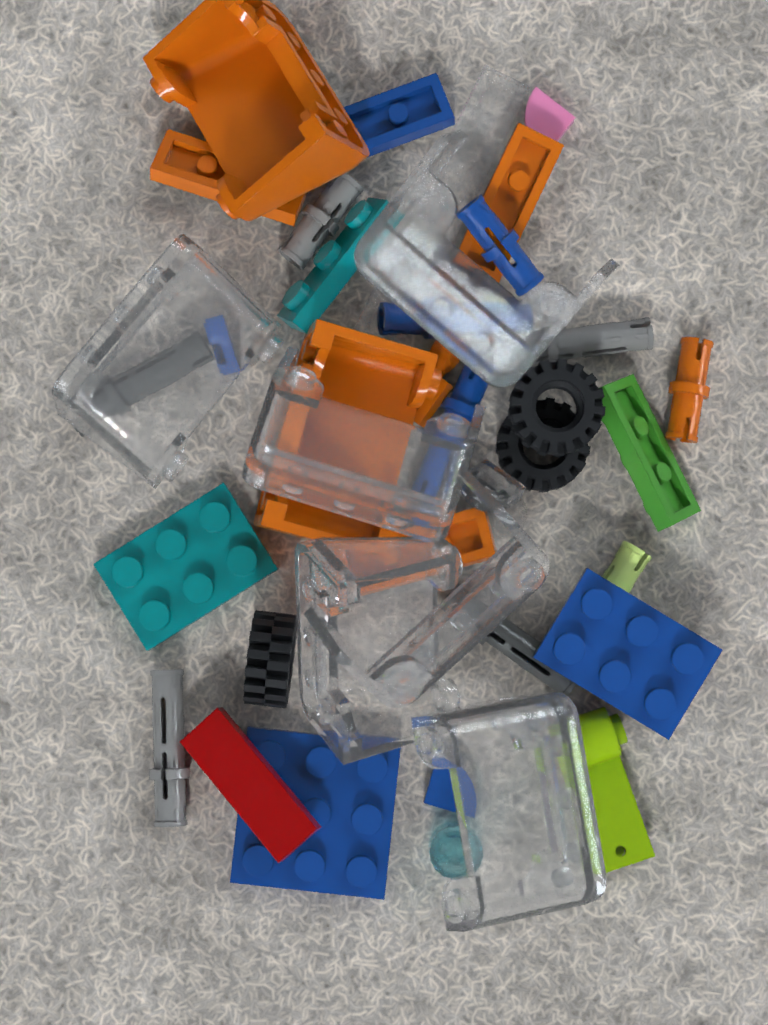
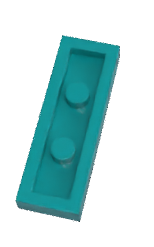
M368 197L366 201L361 200L345 217L344 223L347 226L335 241H328L317 252L313 260L315 267L305 280L297 281L285 293L282 299L284 307L277 316L291 328L308 334L312 323L322 316L401 212L385 199Z

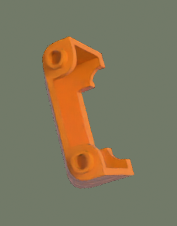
M204 0L143 57L153 76L150 79L152 88L164 101L168 103L176 101L188 108L225 172V175L216 182L219 190L216 199L224 212L235 220L241 218L246 221H252L353 170L370 155L365 141L300 35L284 13L268 0Z
M316 319L310 326L308 334H305L258 500L254 525L383 559L386 549L393 551L400 533L401 521L393 519L394 509L391 507L417 408L423 405L426 398L434 400L440 385L442 370L435 368L438 354Z

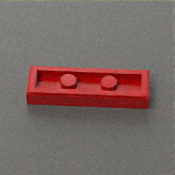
M217 707L180 741L182 746L278 863L284 861L321 828L320 824L223 707Z

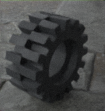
M549 359L542 361L539 365L531 366L525 371L511 392L508 409V419H511L512 422L511 429L515 436L518 435L521 438V444L527 449L529 447L537 451L536 454L543 456L550 454L554 455V457H560L568 453H574L591 441L602 425L600 423L605 416L606 408L602 403V399L605 397L603 389H598L595 383L597 378L593 373L588 375L583 371L584 366L577 362L575 365L567 363L568 359H558L556 362H549ZM549 389H561L572 396L576 404V414L569 425L562 428H552L545 425L539 419L536 412V402L543 392Z
M548 397L545 400L537 399V415L549 427H565L575 417V413L570 410L572 406L565 402L560 404L555 402V398ZM506 416L499 428L496 454H498V463L501 470L504 469L509 480L513 483L516 482L528 491L548 492L564 487L583 470L586 465V458L590 454L591 446H588L587 443L580 450L560 456L551 464L538 465L526 457L523 444H521L522 440L518 435H514L511 429L512 422L511 419H508V416Z
M255 611L246 657L247 665L245 667L243 690L244 704L287 708L297 639V615Z

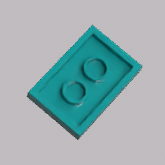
M225 483L220 484L93 564L147 651L155 648L279 570Z

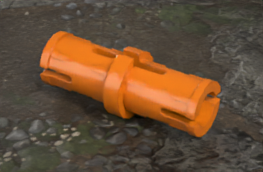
M681 337L676 379L670 382L668 393L673 395L665 438L676 441V438H679L680 442L697 443L703 399L709 398L710 387L706 386V379L714 342L703 339L702 343H699V338Z

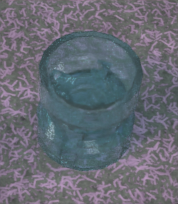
M459 821L444 822L437 826L430 836L428 843L430 861L435 870L442 876L451 879L465 878L472 874L479 866L482 857L481 844L474 830L466 823Z

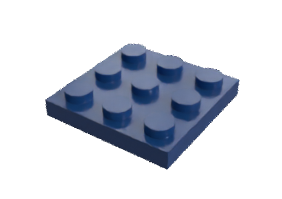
M248 726L246 736L320 824L321 828L284 861L278 863L238 814L230 883L384 900L401 743Z

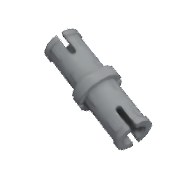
M347 173L331 180L314 204L308 203L302 210L304 217L282 246L277 249L278 253L294 266L303 270L327 236L333 237L339 230L337 223L359 194L363 192V187Z

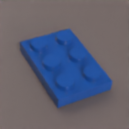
M585 568L532 657L669 740L723 650L592 570Z

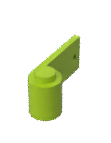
M601 707L545 726L547 737L595 876L655 857L620 758V745L628 743L618 713L609 716L606 708Z

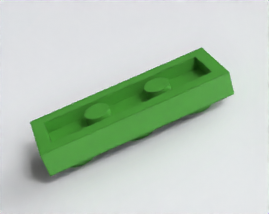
M634 374L598 388L603 389L605 397L602 399L603 406H606L605 416L601 421L605 424L620 454L621 462L628 471L643 501V506L651 517L657 531L664 530L700 512L701 509Z

